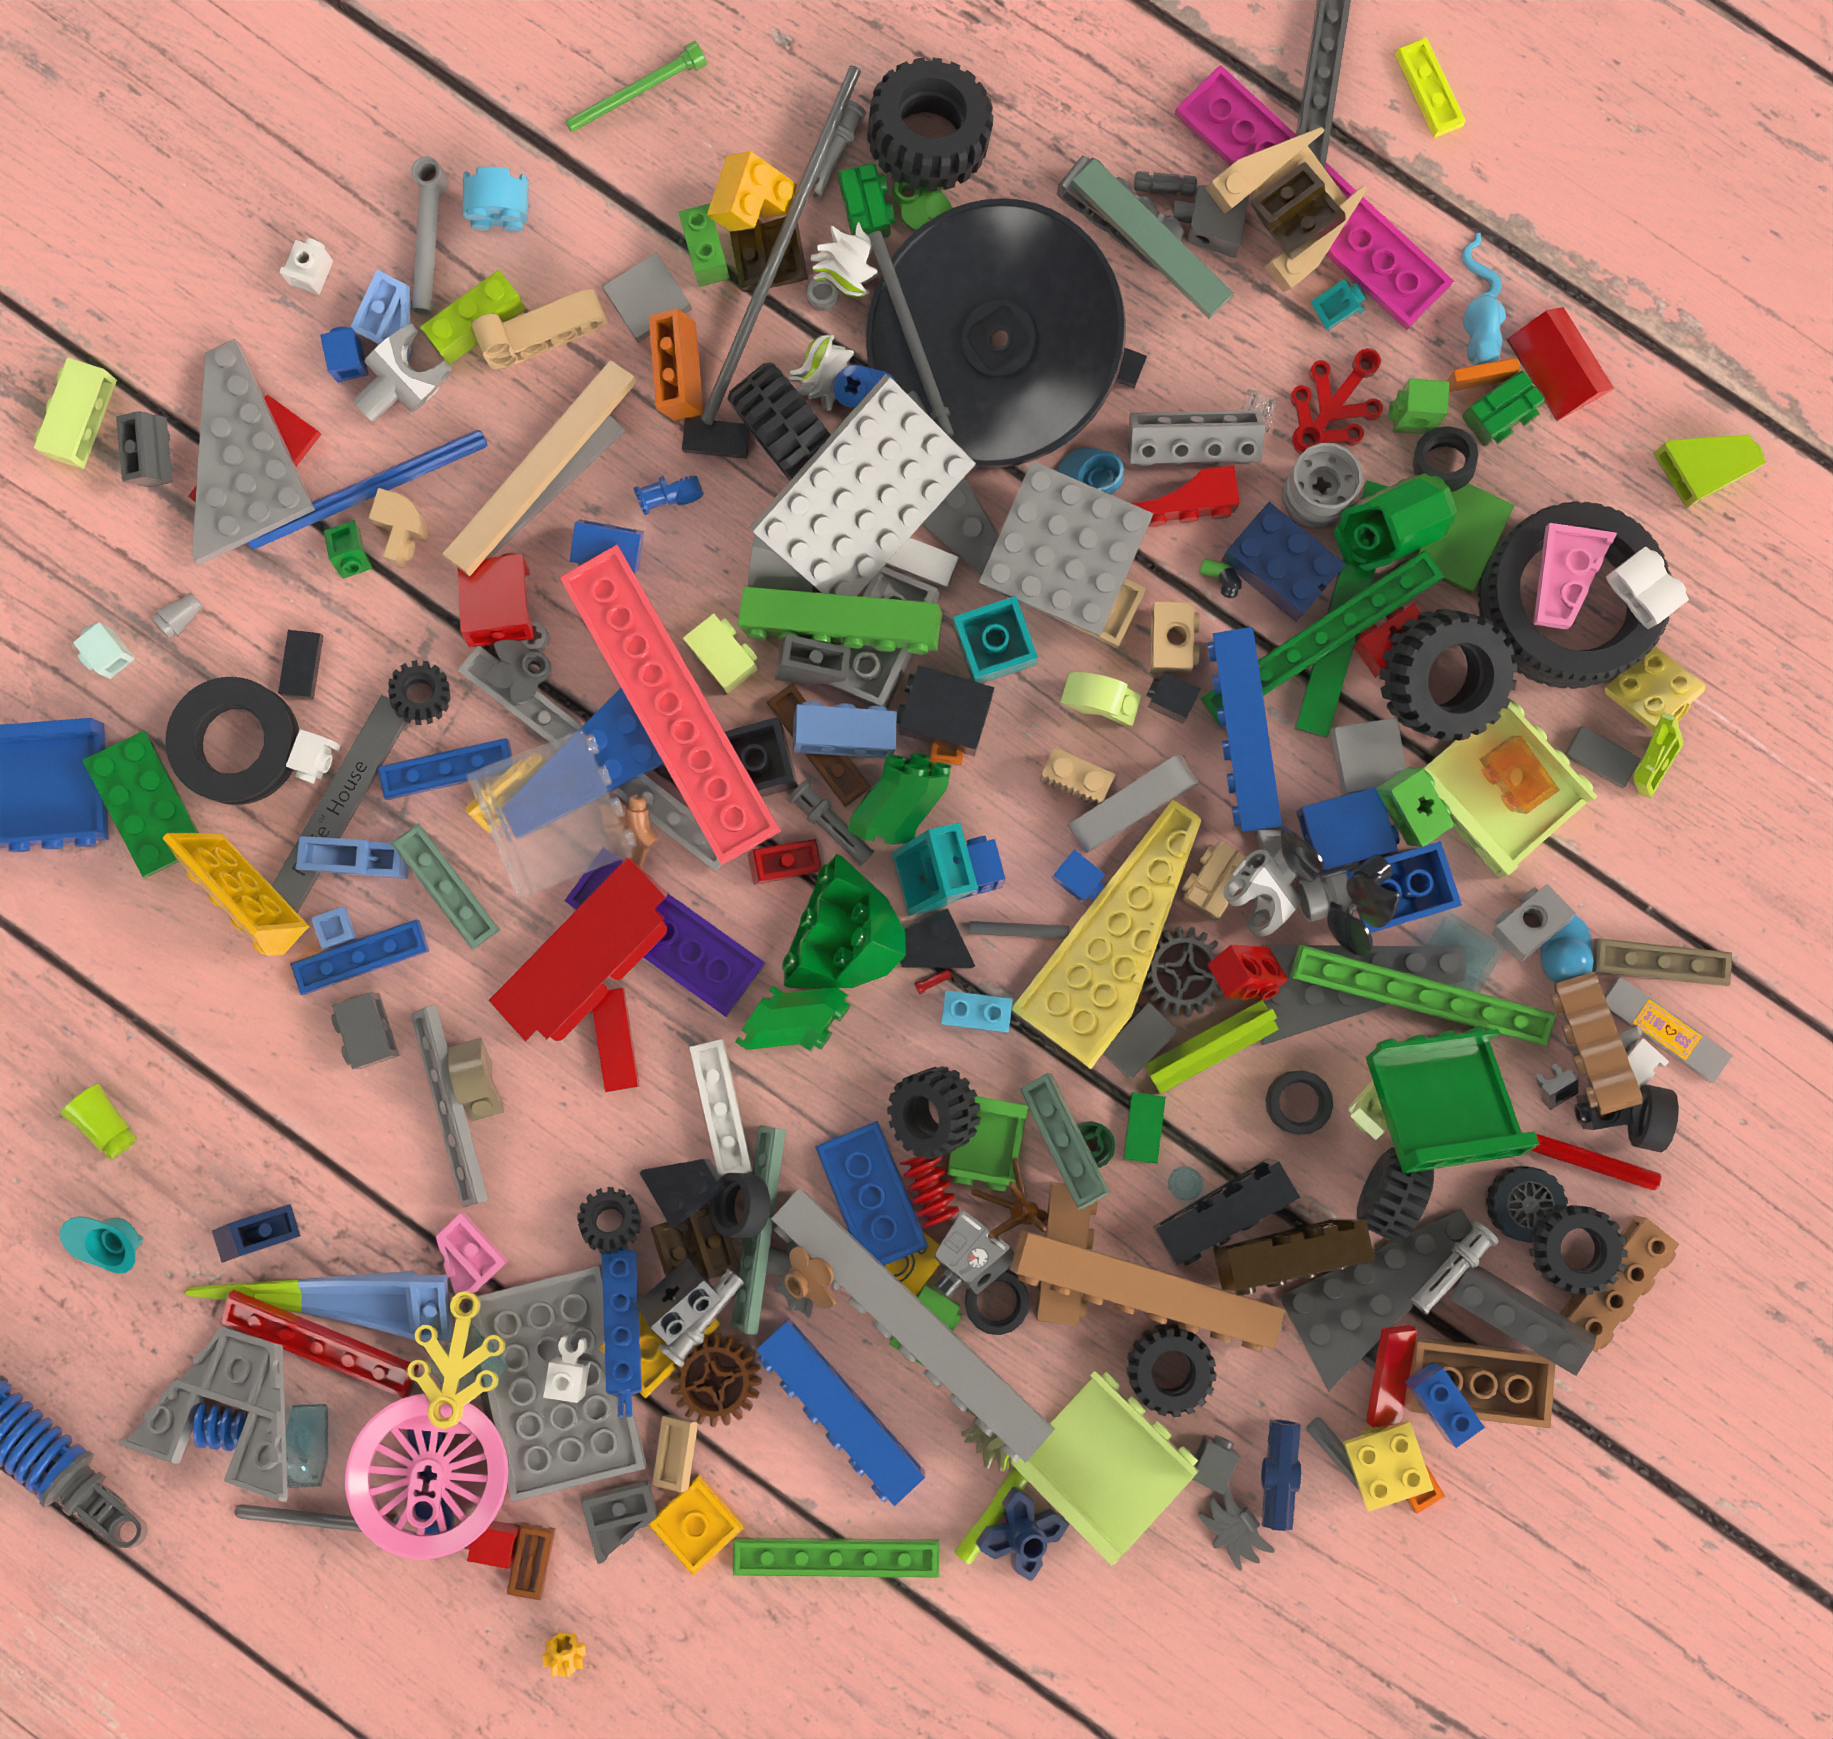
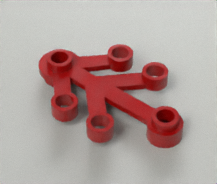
M1365 348L1357 353L1352 363L1353 371L1333 397L1328 377L1331 371L1330 365L1323 360L1313 363L1309 376L1316 384L1320 414L1314 422H1312L1309 401L1311 399L1310 389L1300 385L1295 387L1290 395V401L1297 410L1299 427L1292 435V445L1296 452L1302 454L1309 447L1319 443L1345 442L1349 446H1355L1362 440L1364 430L1356 423L1349 424L1345 429L1325 431L1324 429L1330 421L1358 417L1374 421L1381 415L1383 405L1380 400L1375 398L1368 399L1365 403L1343 405L1363 378L1371 377L1377 372L1381 364V358L1377 351ZM1365 361L1369 363L1370 369L1365 370L1361 368L1360 362ZM1315 368H1322L1325 371V375H1317L1314 371ZM1298 392L1303 393L1306 396V400L1299 401L1295 394ZM1367 406H1375L1377 408V413H1369L1367 410ZM1348 431H1356L1358 434V438H1350L1348 436ZM1305 436L1312 438L1313 444H1304L1302 438Z

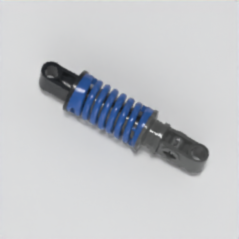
M1 1375L0 1466H5V1471L9 1475H15V1480L18 1483H26L25 1487L30 1493L37 1492V1499L43 1507L55 1501L59 1502L61 1506H64V1513L70 1516L77 1512L78 1516L87 1525L102 1534L116 1547L134 1548L139 1546L147 1536V1524L127 1506L121 1497L102 1484L106 1476L101 1472L95 1473L89 1467L94 1454L77 1443L69 1448L72 1443V1437L67 1434L61 1436L63 1433L62 1428L59 1426L52 1427L53 1422L50 1418L42 1419V1411L39 1409L33 1410V1404L30 1401L22 1402L23 1395L20 1392L10 1394L12 1386L8 1383V1379ZM131 1521L135 1524L137 1532L131 1541L125 1542L120 1536V1530L126 1522Z

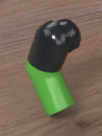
M1203 559L1200 574L1218 578L1223 584L1221 594L1224 597H1237L1238 590L1242 588V580L1233 567L1211 559Z

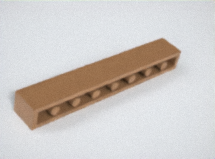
M1022 1229L1010 1265V1270L1019 1274L1018 1281L1034 1286L1038 1285L1039 1280L1051 1284L1050 1290L1070 1296L1071 1290L1084 1293L1083 1300L1102 1305L1103 1300L1115 1302L1114 1309L1134 1315L1136 1309L1148 1312L1147 1319L1166 1324L1169 1318L1179 1321L1178 1328L1198 1334L1199 1328L1211 1331V1338L1230 1343L1231 1337L1243 1340L1242 1347L1261 1352L1262 1347L1275 1350L1286 1310L1267 1302L1243 1295L1236 1296V1293Z

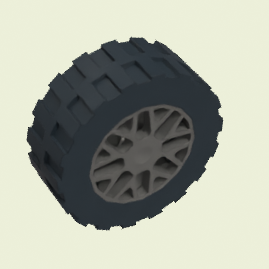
M1515 1166L1513 1169L1502 1171L1503 1173L1500 1176L1494 1178L1492 1186H1489L1487 1191L1489 1194L1488 1198H1486V1205H1488L1487 1213L1493 1220L1492 1224L1495 1228L1500 1229L1501 1233L1518 1241L1533 1243L1529 1240L1531 1234H1536L1537 1228L1534 1227L1536 1222L1543 1221L1545 1219L1543 1215L1548 1211H1555V1207L1567 1206L1568 1198L1565 1197L1563 1186L1557 1182L1558 1179L1548 1174L1547 1171L1529 1166Z

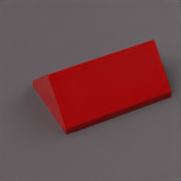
M1564 307L1544 311L1507 339V342L1533 384L1545 398V403L1557 422L1615 389Z

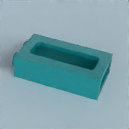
M960 822L928 829L891 853L908 917L938 910L978 890ZM953 857L958 858V864L953 862ZM931 860H932V864H933V868H934V871H935V875H936V879H937V883H938L939 889H938V887H937L936 880H935V877H934V873H933V869H932V865H931ZM920 876L924 878V882L919 880Z

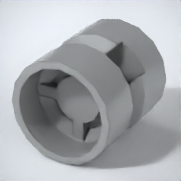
M1345 873L1322 880L1317 876V879L1313 882H1307L1303 879L1297 881V891L1301 896L1300 905L1308 922L1327 918L1328 912L1333 907H1338L1346 912V909L1352 903V899L1347 892Z

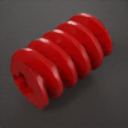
M916 1156L900 1162V1165L911 1166L903 1174L904 1178L915 1179V1182L907 1187L908 1191H919V1195L912 1200V1203L923 1204L924 1206L916 1213V1216L927 1217L928 1219L920 1228L944 1222L959 1212L958 1206L948 1205L955 1198L954 1193L943 1192L951 1185L950 1180H939L947 1172L946 1168L935 1167V1164L942 1159V1156L932 1159H925V1156L920 1158Z

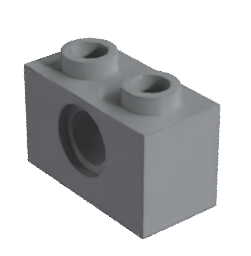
M1548 884L1540 890L1536 887L1532 888L1520 899L1523 904L1514 912L1508 908L1495 920L1497 926L1492 935L1520 964L1569 924L1576 914ZM1526 915L1536 917L1539 920L1540 926L1537 928L1528 927L1524 923L1523 917Z

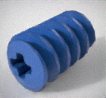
M850 365L838 373L834 382V393L839 403L846 407L856 408L885 374L895 382L896 380L885 371L861 365Z
M202 1403L196 1411L193 1423L195 1445L199 1448L209 1446L210 1449L215 1450L222 1447L224 1451L236 1449L247 1419V1411L240 1409L237 1417H234L233 1407L227 1406L224 1414L220 1415V1405L214 1404L210 1413L207 1414V1404Z

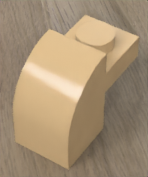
M378 488L368 519L377 528L391 531L383 557L391 565L405 568L407 560H411L414 554V538L427 542L428 527L426 520L409 499L398 493Z

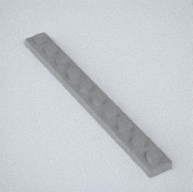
M477 646L458 671L560 750L582 725L538 691L527 701L513 703L510 697V689L495 688L485 680L487 672L500 661L482 647ZM645 774L612 791L627 803L633 795H639V798L644 796L647 800L646 806L649 809V820L717 873L722 864L719 862L691 810Z

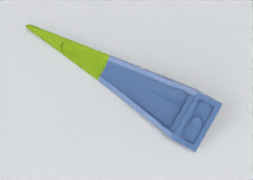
M415 1271L196 1286L189 1287L184 1292L185 1295L191 1297L226 1301L228 1294L234 1289L283 1310L352 1323L415 1340V1332L422 1325L434 1326L438 1332V1341H449L452 1335L447 1275H417ZM424 1329L421 1333V1339L429 1341L432 1333L429 1329Z

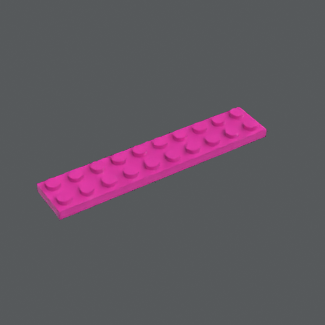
M1222 65L1218 66L1175 110V115L1229 166L1238 159L1285 142L1296 136L1289 127ZM1326 163L1325 170L1346 198L1356 191ZM1362 197L1326 253V256L1357 283L1405 330H1408L1454 283L1453 279L1364 197Z

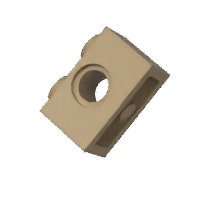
M1154 602L1151 608L1150 673L1190 674L1193 665H1198L1199 645H1194V633L1199 632L1200 614L1194 613V603ZM1178 632L1183 637V643L1181 645L1171 644L1167 639V633Z

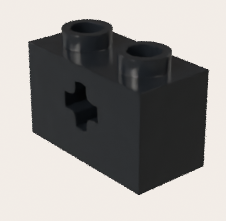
M687 1258L636 1302L635 1305L650 1328L670 1345L722 1298L707 1277Z

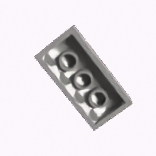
M883 566L870 581L863 597L938 603L941 595L936 587ZM863 645L860 649L851 648L846 680L826 684L867 705L889 708L914 653H910L906 648H895V651L892 652L881 651L873 645Z

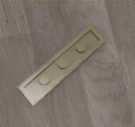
M1595 939L1592 972L1730 986L1732 952Z

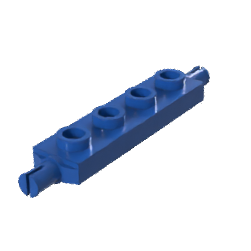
M622 1247L617 1248L616 1254H611V1251L602 1254L606 1392L617 1397V1417L625 1418L624 1404L626 1416H633L631 1395L642 1391L639 1309L635 1305L639 1301L637 1253L628 1249L623 1251Z

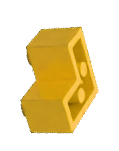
M752 151L726 155L707 216L730 232L755 228L759 215L763 218L787 215L797 184Z

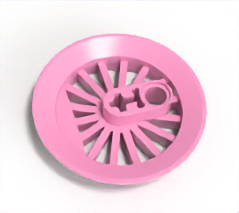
M425 1394L409 1396L390 1404L378 1412L365 1425L356 1438L346 1466L345 1491L347 1502L360 1529L377 1546L394 1555L405 1558H439L468 1546L494 1520L503 1503L508 1484L507 1453L503 1440L494 1424L482 1411L470 1403L463 1406V1415L458 1424L448 1429H440L435 1427L428 1418L430 1401ZM444 1404L441 1407V1414L443 1417H449L452 1413V1408L450 1405ZM400 1429L414 1430L419 1453ZM422 1430L431 1431L429 1451H427ZM390 1431L412 1459L381 1443ZM447 1432L446 1438L438 1452H436L438 1433ZM456 1433L470 1434L466 1440L445 1457L443 1456ZM476 1439L480 1441L485 1453L449 1464L454 1457ZM379 1451L408 1468L372 1465L375 1453ZM487 1459L488 1475L451 1472L452 1470ZM428 1465L432 1466V1472L437 1473V1477H434L430 1483L426 1482L425 1476L420 1475V1472L424 1471ZM371 1473L406 1476L404 1479L372 1489ZM451 1480L485 1482L487 1484L484 1495L480 1497ZM409 1485L382 1509L379 1507L374 1495ZM446 1488L478 1505L469 1517ZM408 1496L407 1507L398 1523L395 1524L385 1514ZM441 1498L445 1500L461 1521L460 1524L450 1529L447 1528ZM426 1501L431 1504L433 1513L430 1518L421 1519L416 1515L415 1506L417 1502ZM437 1519L440 1532L425 1533V1528L432 1525ZM407 1520L412 1526L418 1528L417 1532L403 1528Z

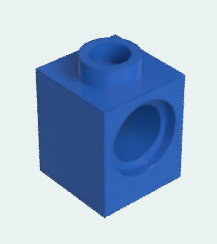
M336 327L331 329L329 333L320 335L327 370L337 383L369 375L367 365L364 362L365 355L362 341L352 327Z
M1074 849L1054 873L1052 879L1083 903L1087 897L1093 901L1105 885L1100 881L1106 874Z

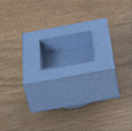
M342 906L311 918L321 949L326 950L357 939L347 907Z

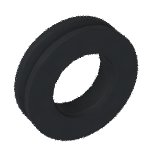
M220 677L196 686L176 705L167 725L166 753L175 775L191 791L223 804H250L276 792L290 777L293 769L286 767V764L298 736L299 727L291 708L275 692L249 679ZM231 709H245L252 712L260 720L264 730V746L258 759L248 769L238 773H220L207 762L203 751L204 735L209 724L219 714Z

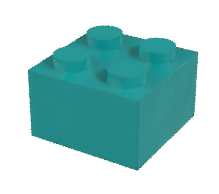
M1017 596L953 617V628L972 681L983 684L1036 666L1038 656Z

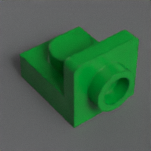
M355 520L324 530L329 560L341 578H348L372 569L371 561L364 552L360 528Z

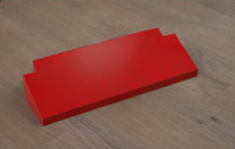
M628 856L488 1001L525 1042L537 1030L546 1040L549 1037L555 1041L563 1040L606 996L608 989L603 982L609 976L615 980L624 978L664 937L667 932V925L663 922L665 917L656 907L666 898L668 892Z

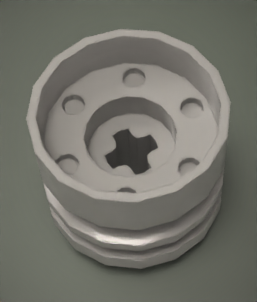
M1319 443L1306 449L1298 457L1282 488V502L1287 513L1297 523L1309 528H1325L1335 524L1342 518L1343 510L1353 503L1363 484V473L1358 459L1347 448L1335 443Z

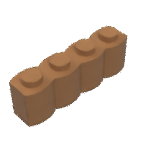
M1592 972L1554 983L1555 993L1550 995L1556 1014L1563 1012L1567 1024L1562 1025V1030L1567 1044L1574 1043L1578 1052L1577 1056H1573V1060L1579 1076L1586 1075L1590 1087L1585 1088V1093L1590 1107H1598L1600 1115L1642 1104L1643 1097L1630 1066L1596 973Z

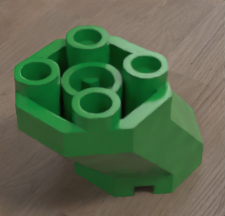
M1426 473L1402 479L1396 484L1346 507L1341 514L1342 519L1334 530V535L1342 557L1350 562L1354 559L1361 564L1359 565L1360 568L1368 571L1390 565L1393 561L1442 539L1454 523L1458 511L1450 488L1445 484L1444 480L1438 476H1429Z
M911 753L910 758L892 754L886 755L883 773L852 812L848 832L873 842L875 841V836L884 837V843L890 845L906 844L915 838L919 825L946 792L951 765L930 762V756L921 753Z
M772 986L769 992L774 994L771 999L762 998L741 1030L747 1034L745 1039L737 1037L735 1043L746 1050L799 1044L810 1052L815 1047L822 1050L832 1035V1032L828 1030L835 1019L841 1021L851 1006L846 1002L849 995L837 987L784 993L775 986Z

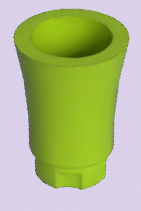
M100 1083L80 1093L60 1112L62 1117L80 1130L110 1160L120 1156L138 1139L130 1131V1125L116 1110Z

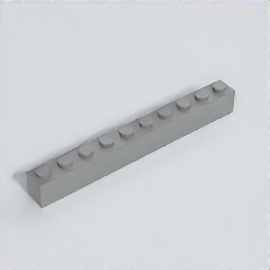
M799 1188L771 1218L778 1225L774 1229L775 1232L787 1243L794 1240L805 1249L810 1259L819 1257L830 1264L834 1273V1279L830 1285L836 1290L843 1287L851 1295L848 1302L861 1314L868 1311L876 1319L873 1326L887 1339L893 1335L902 1344L898 1349L908 1360L914 1363L918 1359L927 1368L924 1375L933 1384L940 1387L943 1383L952 1392V1395L949 1397L950 1400L963 1412L969 1408L978 1417L975 1421L976 1425L989 1437L995 1433L1004 1442L1001 1448L1011 1459L1017 1462L1021 1458L1026 1463L1052 1434L1055 1428L805 1190Z

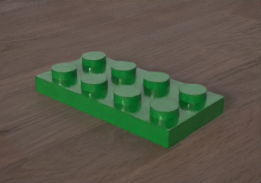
M142 731L83 759L82 761L142 877L147 878L178 863L179 861L163 840V837L166 833H199L148 733Z

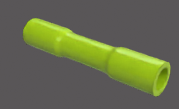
M1015 1467L1012 1468L998 1488L996 1496L980 1519L970 1528L954 1551L967 1564L971 1565L980 1552L976 1541L985 1527L997 1525L1004 1515L1002 1502L1011 1488L1016 1487L1023 1491L1029 1482Z

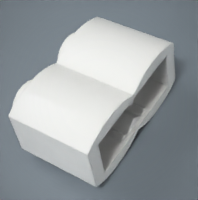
M1647 547L1636 552L1606 576L1613 590L1628 604L1634 616L1647 629L1659 624L1689 600L1685 593L1686 588L1678 578L1670 576L1664 567L1663 558L1656 551L1650 550Z

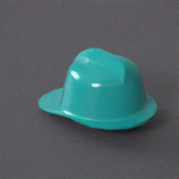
M82 1216L74 1217L64 1222L60 1229V1241L65 1250L73 1257L116 1274L126 1273L134 1267L136 1250L143 1241V1237L137 1233L132 1224L119 1217L108 1218L103 1221Z

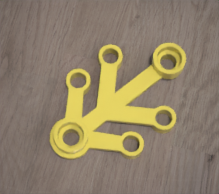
M460 1292L451 1300L450 1309L456 1317L449 1356L437 1340L438 1332L434 1326L422 1325L415 1332L416 1342L425 1347L445 1377L441 1391L430 1376L431 1366L427 1361L415 1360L408 1366L409 1377L417 1381L430 1401L428 1407L430 1422L440 1429H448L458 1424L463 1415V1406L482 1392L495 1389L499 1381L494 1371L484 1370L477 1375L474 1383L457 1393L460 1378L490 1356L502 1354L505 1349L504 1339L498 1335H491L483 1341L482 1346L464 1358L471 1318H474L480 1310V1300L471 1292ZM469 1299L473 1307L471 1311L465 1313L461 1305L464 1300ZM424 1329H429L432 1333V1337L428 1342H424L421 1339V1333ZM492 1339H496L499 1342V1349L494 1353L488 1348V1344ZM419 1363L425 1368V1372L421 1377H417L414 1374V1367ZM485 1374L491 1375L493 1379L492 1385L488 1388L484 1387L481 1383V1379ZM444 1404H448L452 1408V1413L447 1418L441 1414V1407Z

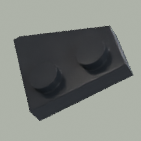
M948 908L904 929L906 956L900 961L902 968L971 969L975 967Z
M699 1159L649 1168L639 1172L670 1227L679 1226L726 1188L710 1159Z

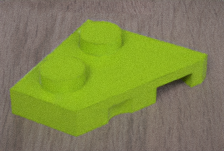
M1663 712L1644 758L1634 772L1633 779L1638 794L1650 799L1684 745L1677 718L1673 715Z

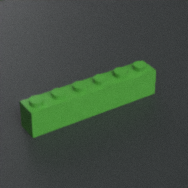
M743 587L738 626L747 634V637L756 640H765L767 636L779 637V640L783 641L786 634L829 644L831 642L843 643V646L860 649L863 645H873L881 651L892 652L895 651V648H906L910 653L924 655L928 653V650H938L942 611L938 603Z

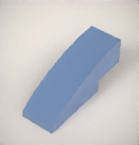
M299 836L297 870L407 879L408 865L391 843Z

